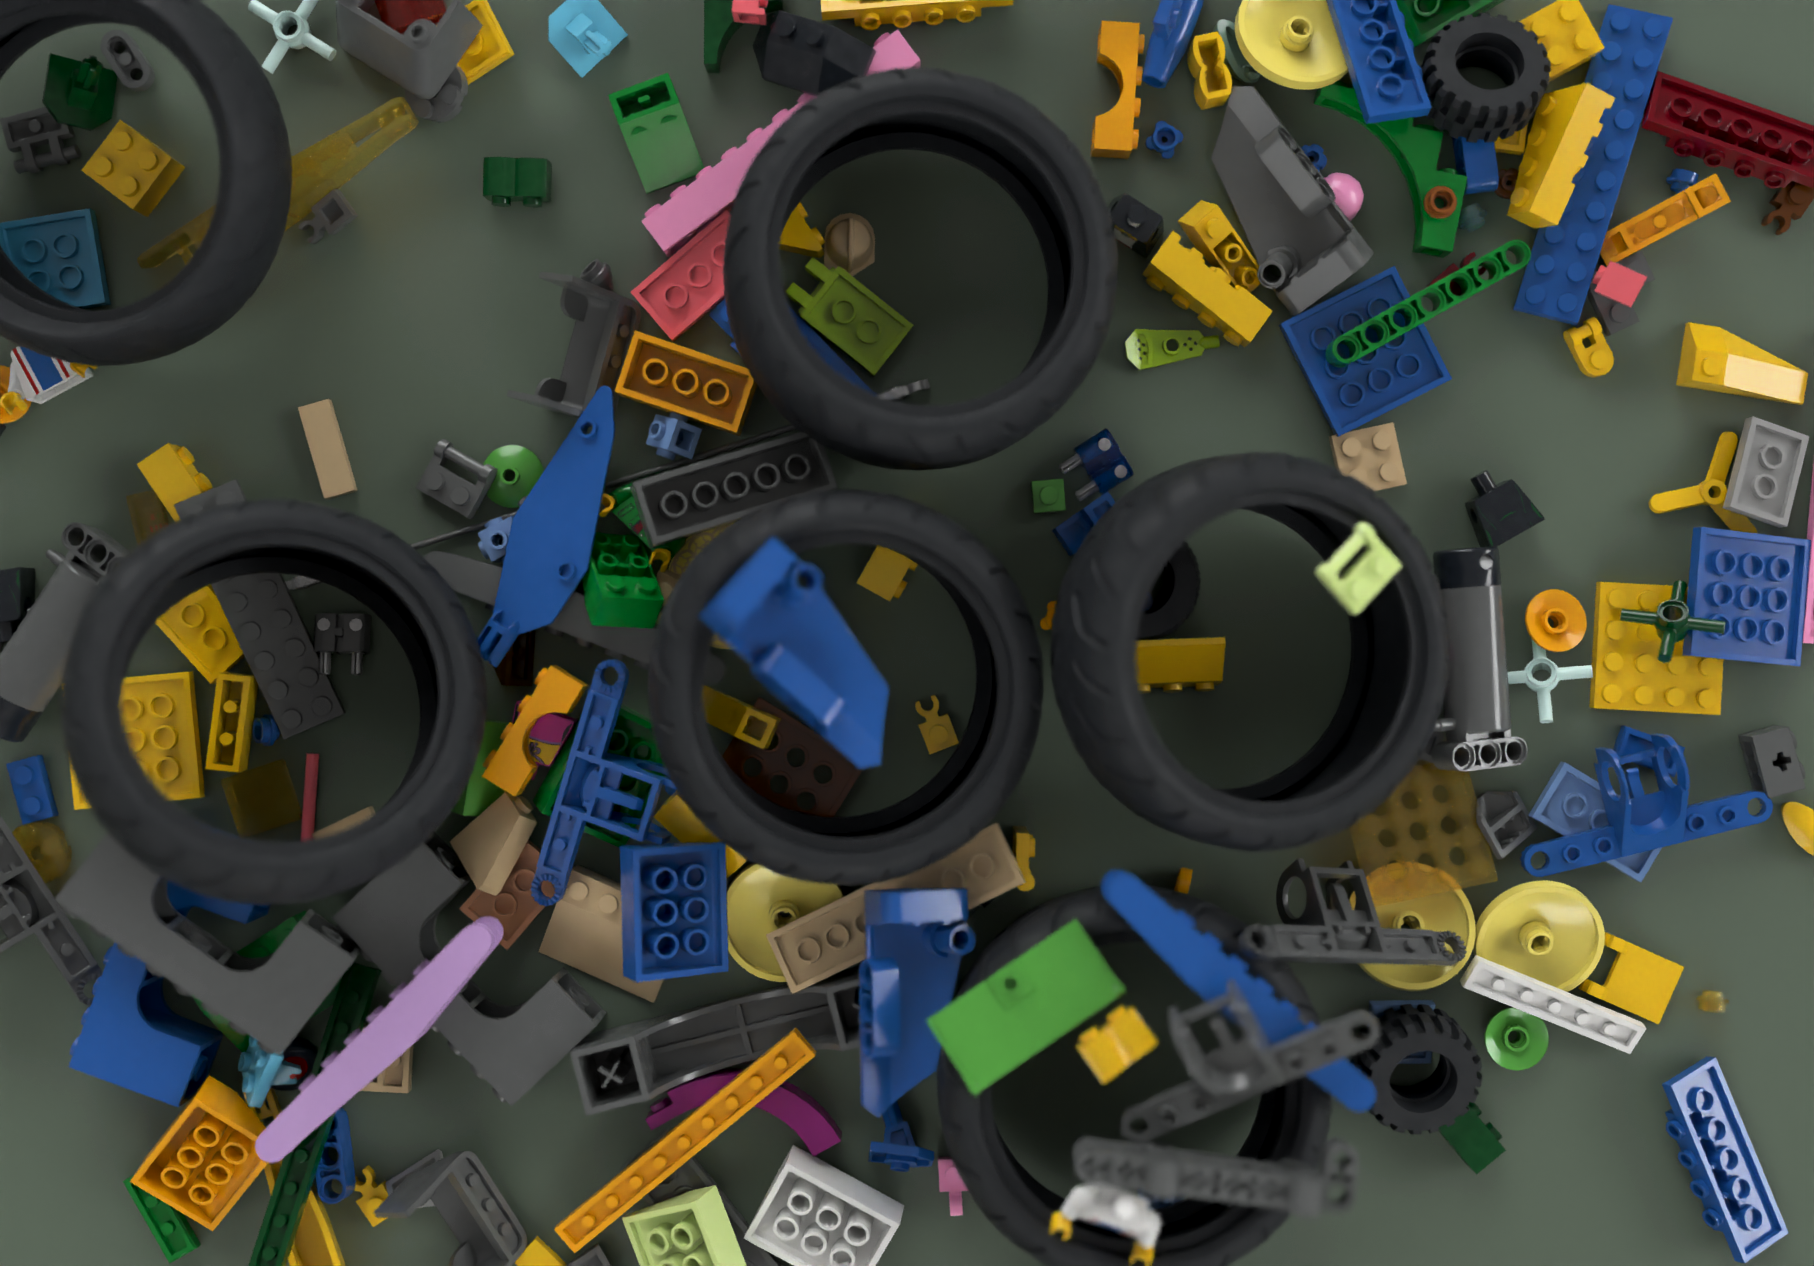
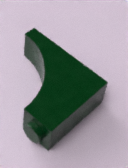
M704 0V66L707 73H720L722 56L729 40L745 24L734 22L732 15L733 0ZM768 0V6L765 8L766 13L783 11V0Z

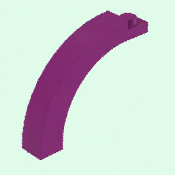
M720 1069L668 1089L667 1094L670 1100L667 1097H663L650 1106L651 1111H649L645 1119L650 1129L653 1130L674 1117L701 1106L745 1069ZM786 1080L754 1106L775 1115L789 1125L804 1141L813 1157L841 1141V1130L823 1106L805 1091Z

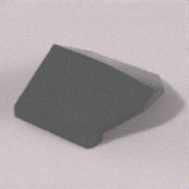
M1486 791L1475 799L1476 822L1497 860L1503 859L1538 829L1533 819L1528 816L1529 812L1517 791Z

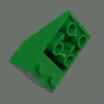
M669 73L608 94L646 194L695 177L704 168Z
M596 532L589 568L583 577L584 603L591 625L653 629L664 598L652 565L649 564V557L643 541L638 536L630 534L619 535Z

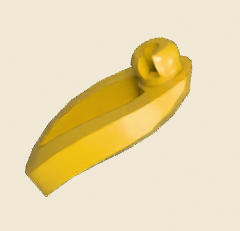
M1798 802L1783 803L1781 815L1789 834L1799 846L1814 856V810Z

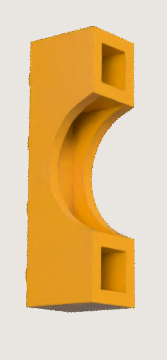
M1101 21L1098 30L1096 62L1105 66L1113 73L1119 85L1120 96L1119 101L1111 110L1095 117L1092 125L1091 157L1128 159L1132 149H1137L1139 130L1133 129L1134 117L1139 118L1141 98H1135L1136 86H1141L1143 66H1137L1138 54H1143L1145 35L1139 34L1140 23Z
M550 665L548 669L544 667L534 681V684L537 685L532 696L526 695L517 709L521 714L514 724L510 722L505 727L500 736L503 743L498 751L492 750L483 763L486 770L482 777L513 796L522 794L538 768L529 750V736L535 723L541 717L551 712L565 714L573 712L589 686L557 665Z

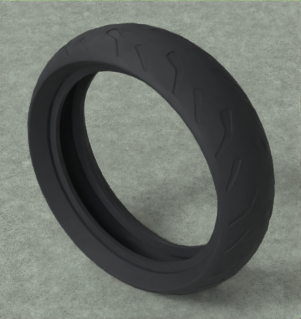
M0 0V80L14 62L27 50L43 39L60 31L96 23H114L137 27L166 47L193 78L211 114L216 131L220 162L219 190L215 210L200 246L185 267L165 286L148 297L132 304L103 311H89L67 304L46 293L31 282L12 263L0 246V335L21 347L44 356L72 363L98 366H118L146 362L171 355L195 344L231 319L254 294L268 273L285 232L291 201L292 162L287 128L270 81L255 56L239 35L216 12L200 0Z

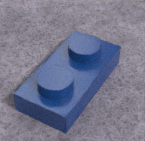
M36 755L6 764L23 825L59 815L43 755Z

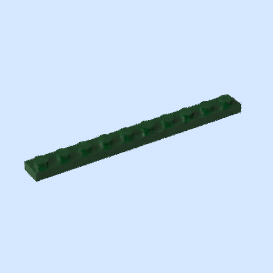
M352 962L345 971L311 1074L317 1077L324 1070L321 1064L334 1051L340 1054L347 1047L343 1043L346 1038L357 1028L362 1031L381 970ZM335 1112L283 1158L248 1266H286Z

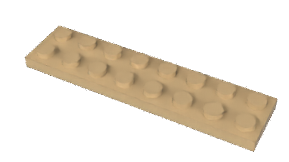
M995 823L982 829L972 840L965 843L952 854L924 869L907 876L871 883L766 934L788 986L792 994H795L865 960L864 890L968 888V910L1026 883V880L999 824Z

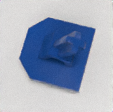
M896 1100L882 1114L886 1127L883 1142L871 1141L868 1162L891 1165V1170L899 1172H909L910 1167H932L934 1151L915 1146L908 1123L903 1121Z

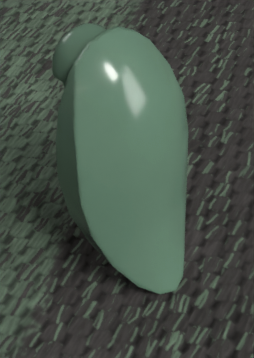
M1225 19L1219 20L1213 27V32H1218L1224 42V64L1227 66L1230 74L1241 82H1257L1261 74L1243 56L1235 36V23Z

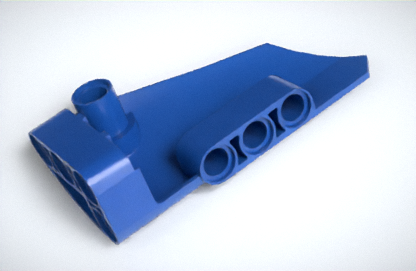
M772 536L721 589L701 612L699 618L752 665V672L762 683L860 769L880 765L883 724L889 687L821 589L822 576L820 571L811 564H802L790 550ZM796 576H800L806 581L807 590H803L798 586Z
M968 888L864 890L865 960L861 962L859 968L861 1105L878 1118L902 1095L937 1070L941 1043L926 1020L951 1003L962 955L968 954L975 945L974 932L967 926ZM954 933H955V934H956V941H955V943H954V945H953V943H952V937H953V935H954Z

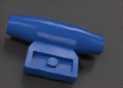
M1161 0L1153 20L1154 29L1149 39L1142 80L1146 84L1155 88L1166 87L1186 52L1204 0Z

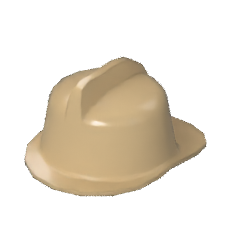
M846 213L840 214L831 220L826 227L824 237L825 267L830 270L832 266L834 268L840 266L851 276H854L875 262L874 231L866 219L857 214Z

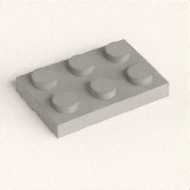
M1753 416L1746 418L1723 509L1778 528L1786 527L1809 436Z

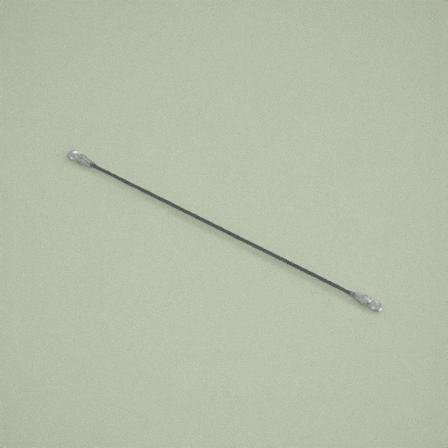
M928 379L906 386L897 385L886 391L876 393V395L899 402L912 392L921 389L926 390L930 386ZM790 424L695 454L692 459L682 458L605 483L604 490L783 434L796 428ZM517 511L499 517H502L504 520L510 516H515ZM490 520L423 540L410 546L416 550L485 528L484 524ZM297 575L293 577V580L286 581L285 583L289 590H305L324 582Z

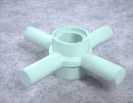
M257 0L250 1L248 10L272 24L278 39L262 64V68L273 74L289 47L302 49L307 46L329 61L334 59L336 50L313 36L307 22L308 17L319 0H303L296 12L286 10L280 13H276ZM292 25H298L294 34L287 35V31Z
M1532 640L1533 660L1527 664L1523 671L1508 672V684L1526 683L1531 690L1537 692L1540 723L1553 722L1550 691L1557 686L1559 680L1593 678L1592 665L1558 668L1553 661L1547 658L1546 650ZM1537 670H1546L1551 674L1550 678L1546 681H1538L1532 675Z

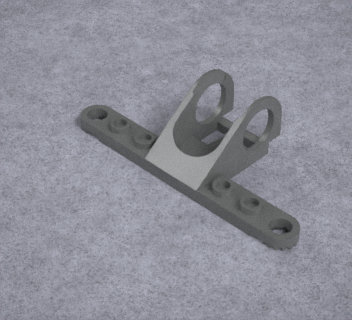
M0 815V927L7 936L0 940V953L34 933L77 999L83 1004L91 1005L93 998L90 999L85 996L84 985L90 980H97L102 976L103 972Z
M1297 858L1284 870L1277 885L1276 905L1284 925L1262 926L1252 924L1245 928L1238 936V945L1242 953L1255 961L1453 966L1461 961L1467 953L1465 951L1466 946H1463L1464 941H1460L1461 937L1459 935L1455 936V932L1381 928L1363 869H1354L1352 861H1345L1338 868L1308 867L1306 869L1304 859ZM1296 877L1303 881L1307 893L1306 907L1299 918L1293 916L1288 905L1289 887ZM1318 878H1329L1325 890H1327V908ZM1345 879L1352 884L1355 891L1356 902L1354 910H1352L1344 887L1340 885ZM1249 936L1257 938L1261 943L1262 949L1254 948L1255 945H1251L1253 942L1249 941L1251 939ZM1445 943L1451 946L1454 953L1453 955L1452 953H1449L1448 950L1445 951V949H1447L1446 947H1443Z
M1233 980L1226 983V995L1180 1014L1174 1005L1169 1008L1171 1030L1180 1054L1195 1079L1149 1098L1148 1101L1134 1105V1107L1130 1106L1122 1115L1121 1130L1130 1141L1145 1142L1366 1049L1375 1044L1379 1038V1027L1376 1018L1364 1010H1356V1012H1350L1349 1015L1340 1019L1328 1021L1271 1046L1241 989L1236 987ZM1230 1005L1246 1037L1235 1040L1224 1019L1221 1016L1214 1018L1209 1022L1218 1036L1222 1047L1205 1054L1189 1022ZM1357 1023H1365L1370 1026V1031H1368V1034H1364V1037L1362 1035L1358 1037V1035L1355 1036L1351 1033V1028ZM1186 1041L1188 1042V1045H1189V1047H1190V1049H1191V1051H1192V1054L1190 1053V1050H1189V1048H1188V1046H1187V1044H1186ZM1134 1118H1142L1147 1121L1148 1125L1143 1130L1139 1129L1137 1131V1129L1134 1130L1129 1122Z

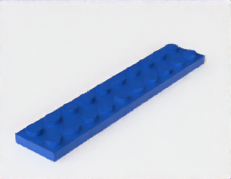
M1611 4L1608 5L1598 35L1605 48L1592 57L1584 83H1589L1615 97L1611 109L1605 108L1599 123L1603 124L1598 137L1592 136L1584 154L1589 157L1584 168H1581L1573 177L1572 183L1576 186L1558 225L1538 228L1531 250V257L1527 263L1513 310L1577 326L1673 18Z

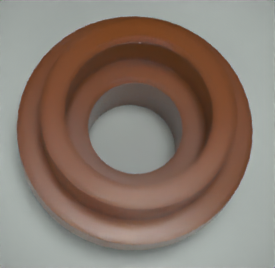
M1436 186L1425 195L1424 209L1429 216L1435 219H1444L1455 211L1457 206L1456 195L1446 186ZM1435 198L1443 200V208L1436 207L1434 203Z

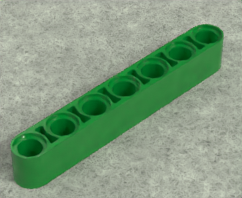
M1521 240L1509 241L1344 333L1328 344L1325 351L1327 361L1334 367H1345L1516 272L1529 262L1531 257L1529 246ZM1506 251H1511L1515 254L1516 264H1512L1507 260ZM1479 266L1486 268L1488 271V280H1484L1478 275ZM1450 282H1455L1460 286V296H1456L1450 291ZM1422 297H1427L1432 301V312L1422 307ZM1394 313L1403 315L1405 319L1404 327H1399L1394 323ZM1366 328H1371L1377 333L1376 343H1371L1366 339ZM1338 344H1344L1349 348L1350 354L1348 359H1343L1338 355Z

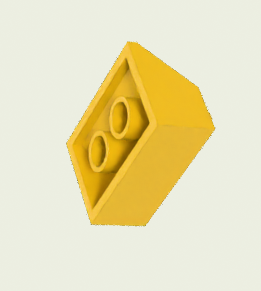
M1225 637L1137 640L1136 668L1140 693H1150L1151 688H1163V692L1174 693L1183 691L1182 687H1195V691L1198 692L1213 691L1214 686H1218L1223 681Z

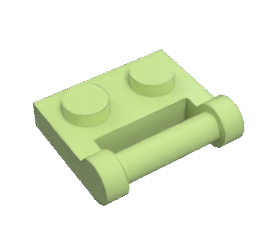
M1360 522L1353 529L1354 534L1327 564L1322 563L1315 570L1317 577L1351 614H1358L1402 566L1376 537L1373 528L1365 522ZM1364 545L1367 549L1339 579L1337 572Z

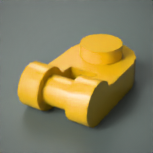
M1591 317L1585 320L1582 326L1578 328L1571 327L1563 332L1565 342L1584 375L1595 378L1605 375L1611 370L1614 364L1613 353L1602 334V327L1597 318ZM1588 337L1592 345L1585 348L1582 340Z

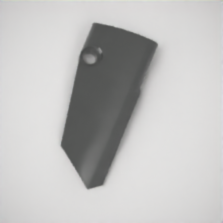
M1232 86L1223 123L1211 159L1260 266L1257 272L1259 282L1264 287L1272 288L1276 293L1275 295L1292 317H1294L1363 267L1373 256L1374 252L1336 204V197L1330 185L1255 87ZM1274 264L1278 266L1281 270V276L1271 273L1269 265Z

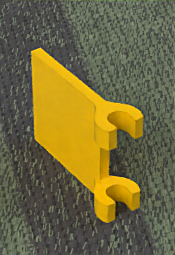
M1605 932L1604 945L1618 952L1605 983L1600 985L1586 979L1580 984L1579 989L1659 1025L1684 967Z

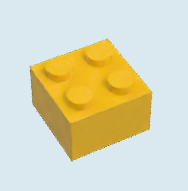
M1557 0L1519 21L1525 25L1524 29L1526 31L1532 30L1538 36L1537 43H1543L1548 53L1546 57L1549 58L1551 65L1549 82L1591 60L1592 57L1605 48L1579 0Z
M119 120L81 171L131 209L148 217L185 167L136 129Z

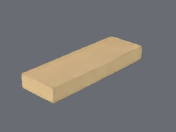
M325 399L298 407L324 499L328 500L358 491L332 400Z

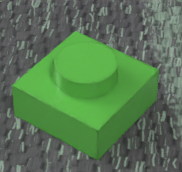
M1063 479L1031 481L1034 514L1066 510Z

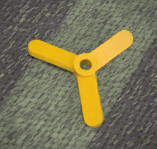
M1723 432L1720 435L1705 481L1696 486L1655 494L1648 503L1650 510L1661 514L1698 505H1709L1730 530L1757 533V529L1746 516L1723 509L1727 493V487L1724 483L1738 444L1737 435L1734 432ZM1710 488L1714 491L1713 497L1709 495Z

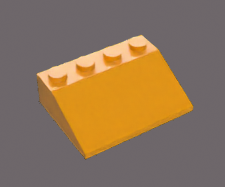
M209 1075L145 1157L130 1182L209 1230L214 1231L269 1163L262 1160L255 1149L256 1140L266 1127L236 1091Z

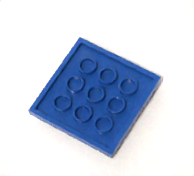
M1395 266L1279 325L1333 434L1337 437L1452 379L1424 323L1345 367H1334L1327 361L1325 351L1328 344L1410 297ZM1394 313V323L1399 327H1404L1405 319L1403 315ZM1366 328V339L1371 343H1376L1377 333L1371 328ZM1344 344L1337 345L1338 355L1343 359H1348L1350 354L1349 348Z
M1693 527L1687 594L1689 614L1691 617L1726 621L1724 634L1688 630L1687 636L1683 641L1682 655L1801 666L1811 540L1707 527Z

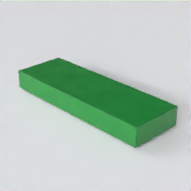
M134 1175L123 1181L169 1264L201 1245L183 1213L131 1183L130 1180Z

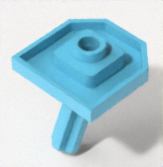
M565 0L548 16V41L581 78L605 56H608L611 53L610 51L628 35L599 0Z

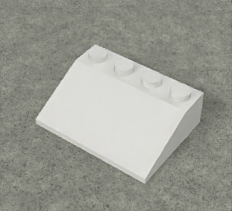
M793 1145L745 1233L744 1239L793 1266H876L900 1225L904 1205Z

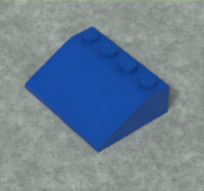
M723 842L664 843L662 845L649 843L620 846L623 976L634 982H644L729 971L726 845Z

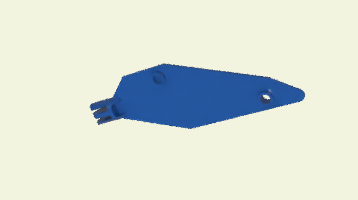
M601 386L597 390L513 517L493 615L477 638L482 659L488 661L495 668L499 666L519 634L553 624L588 571L615 437L613 391L608 386ZM593 426L592 432L587 434V429Z

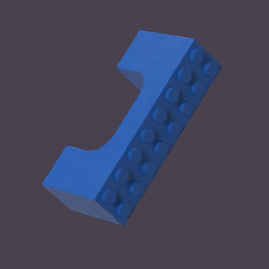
M169 880L167 883L168 898L172 906L184 917H187L192 907H199L247 924L268 915L271 904H250L221 900L198 894ZM114 941L113 946L107 950L104 956L103 964L106 966L103 974L96 980L93 986L92 994L95 996L92 1004L82 1016L81 1025H83L80 1037H77L71 1046L70 1055L72 1058L69 1068L180 1107L192 1098L209 1076L224 1034L219 1030L186 1019L173 1012L167 1005L163 995V980L165 976L159 977L151 973L145 967V962L136 956L129 957L117 948L118 944Z

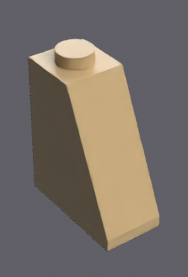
M505 792L450 841L478 890L495 896L501 892L537 824L536 819L531 813L533 807L523 796L516 797Z

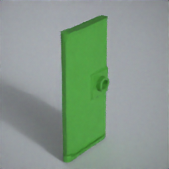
M1075 918L928 1018L926 1022L963 1076L964 1081L969 1087V1092L975 1096L988 1085L1114 999L1125 994L1126 991L1124 984H1121L1117 977L1114 976Z

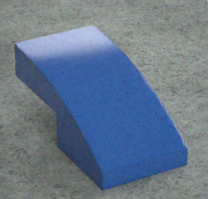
M1108 491L1052 530L1069 556L1078 551L1093 526L1116 503Z

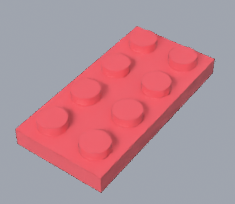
M727 209L630 292L673 342L725 298L723 261L730 213Z

